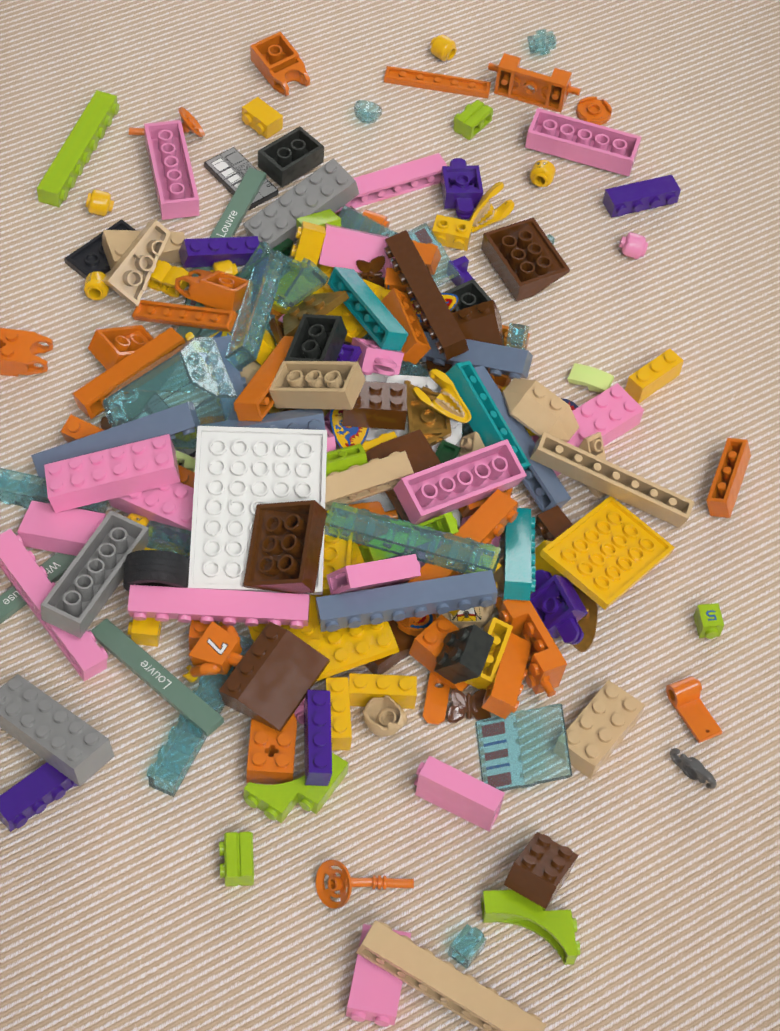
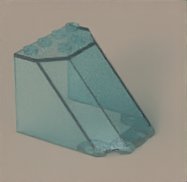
M194 337L118 385L103 400L102 405L106 411L108 422L111 428L193 401L200 425L227 421L237 395L214 338ZM182 432L175 434L176 438L172 440L175 449H196L197 432L183 435Z

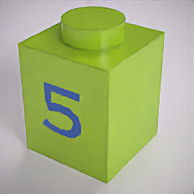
M719 603L697 605L694 620L699 638L713 639L719 637L724 627Z

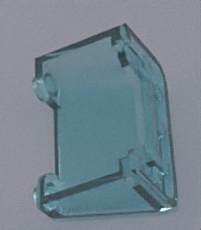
M264 241L260 242L238 275L240 278L253 282V292L276 301L277 304L285 309L287 307L292 308L300 303L307 296L323 287L329 279L311 260L303 258L299 262L285 256L279 250L274 251Z

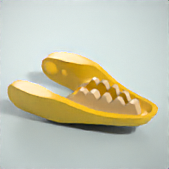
M503 182L495 183L480 199L469 221L473 222L472 232L498 222L512 212L514 202L511 199L505 201L497 209H494L489 201L490 198L497 195L504 188Z
M437 369L429 371L430 378L441 387L440 394L431 401L420 388L414 387L412 389L413 395L430 409L460 423H467L471 420V413L460 397L455 385L442 371Z

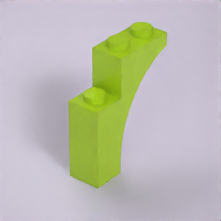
M451 511L410 528L367 542L359 546L365 563L402 555L458 533L457 520L453 517Z
M332 753V776L328 786L305 785V775L282 784L264 785L249 782L244 788V800L250 807H257L269 819L277 820L280 823L285 820L297 803L304 810L317 814L347 775L349 763Z
M513 890L483 891L480 900L483 923H509L529 929L544 938L556 950L564 965L575 963L577 956H580V942L575 940L577 921L576 918H572L571 909L545 911V908Z

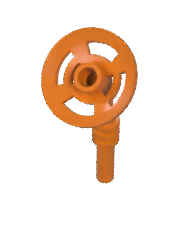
M180 107L178 110L183 121V132L188 133L191 131L197 136L204 137L205 133L198 121L189 111ZM129 127V135L145 136L144 128Z
M327 860L321 864L317 871L316 889L321 901L327 907L335 909L344 906L348 902L352 887H372L374 890L376 887L378 890L381 887L383 890H386V888L414 889V879L387 878L386 876L382 878L381 875H378L377 878L376 875L368 878H351L343 863L338 860ZM331 866H338V867L341 868L342 870H340V869H332ZM325 874L329 875L328 889L326 890L324 886ZM330 897L340 898L341 901H333Z

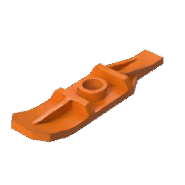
M431 671L423 718L429 724L439 725L445 721L450 686L441 681ZM441 684L443 687L438 688L435 685Z

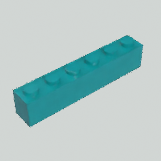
M334 267L327 283L334 292H347L349 299L343 303L381 349L401 351L409 335L408 332L354 269Z
M470 361L456 363L445 374L451 379L471 413L472 418L468 422L474 432L479 433L485 447L507 439L521 466L526 470L531 465L472 363Z
M517 508L518 515L516 519L505 526L504 599L530 601L531 592H535L536 586L535 517H531L530 508Z

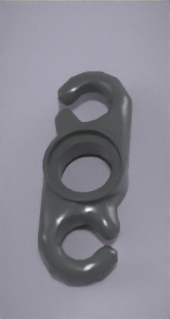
M671 749L670 756L673 762L687 777L692 780L698 779L701 783H705L707 780L709 783L706 784V787L709 789L716 787L717 784L714 776L698 759L694 757L688 758L685 754H681L679 757L677 754H680V749Z

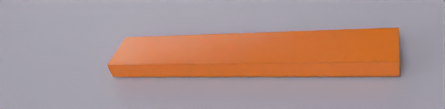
M391 66L386 67L384 83L487 99L491 82Z
M141 300L132 314L135 320L227 332H231L238 316L235 311L147 300Z

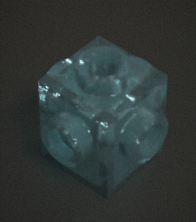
M546 29L536 31V35L527 37L530 54L540 52V55L549 54L551 49L556 48V37L553 31L546 32Z

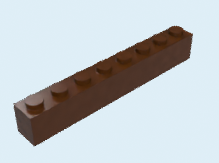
M407 230L386 238L387 247L384 248L388 259H393L391 263L395 272H400L398 276L402 285H407L405 289L409 298H414L413 305L417 313L421 311V320L424 326H429L427 330L431 339L437 341L435 346L438 353H443L446 360H449L469 351L463 332Z

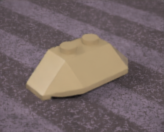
M514 378L502 392L509 415L539 437L543 432H546L568 442L579 429L570 405L537 380Z

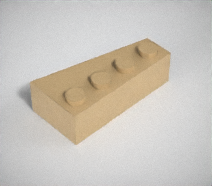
M150 220L102 281L130 305L138 306L171 232L157 220Z
M103 230L102 246L110 269L114 267L141 231ZM170 231L171 234L158 260L166 261L169 264L181 262L179 249L183 240L186 239L183 232Z

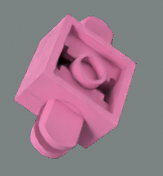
M353 337L351 345L359 346L362 351L357 362H359L364 375H372V373L388 376L399 375L404 356L402 351L381 349L374 340Z

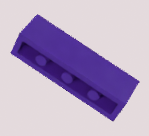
M671 174L605 189L602 203L612 218L677 203L681 189Z
M258 236L184 239L179 249L182 268L212 267L214 262L231 260L232 263H236V266L250 265L262 253Z
M307 690L304 700L305 785L328 786L332 776L330 691Z
M46 762L0 795V821L10 832L16 828H21L29 818L35 814L42 813L48 804L54 800L61 799L66 791L78 785Z

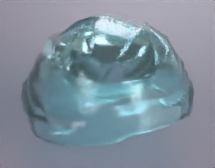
M358 100L354 104L355 116L363 123H374L382 115V108L371 101Z

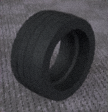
M138 550L131 552L126 556L123 587L128 592L130 585L188 588L190 559L181 554L163 550Z

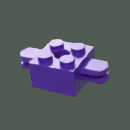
M454 158L451 160L450 166H442L440 184L444 209H456L458 218L469 219L483 196L479 165L467 166L464 159Z
M537 570L535 572V592L530 595V601L552 638L557 639L561 636L564 643L571 645L580 643L584 633L578 621L587 615L588 612L572 583L565 577L556 574L552 576L548 571Z

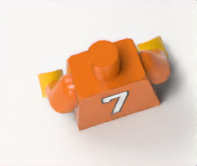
M213 621L210 623L189 653L193 667L187 665L188 673L182 675L187 681L192 683L200 676L226 675L232 666L236 667L244 656L241 655L240 637L235 627L224 625L223 622H220L219 625Z

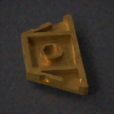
M347 292L319 293L304 298L301 304L290 308L288 313L283 316L284 335L295 336L303 314L326 315L349 299Z
M404 380V384H407L409 433L420 429L430 446L450 437V418L430 409L418 400L412 393V389L417 386L412 385L411 381ZM424 386L420 388L431 401L440 394Z

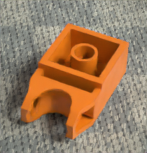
M281 31L250 45L251 61L273 89L284 96H288V82L297 81L305 86L310 85V77L306 72L304 62Z
M195 269L188 272L189 276H181L175 280L174 288L179 294L190 300L202 303L207 308L236 312L250 303L253 282L219 270L213 273ZM193 274L199 275L198 277H192ZM181 280L189 283L188 290H183L180 287Z
M0 328V375L18 377L19 374L32 375L47 372L48 361L36 355L53 350V340L32 331ZM39 342H45L49 346H43ZM39 363L43 367H36L34 364Z
M295 714L291 716L281 732L251 718L246 783L274 785L293 781L297 733Z

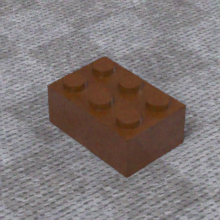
M365 381L353 409L343 410L342 426L405 430L407 384Z
M537 832L513 863L504 885L546 909L568 878L579 855L574 853L569 847L562 846L553 841L549 836Z

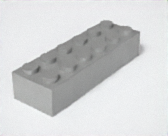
M333 158L243 223L248 236H258L261 251L264 254L287 238H290L294 243L298 240V238H295L297 231L296 218L328 209L336 212L359 195L357 183Z
M110 510L42 602L41 619L81 638L123 580L126 556L131 552L144 550L148 545L149 528Z
M19 674L15 675L0 688V728L78 786L84 784L115 757L110 741L106 736Z

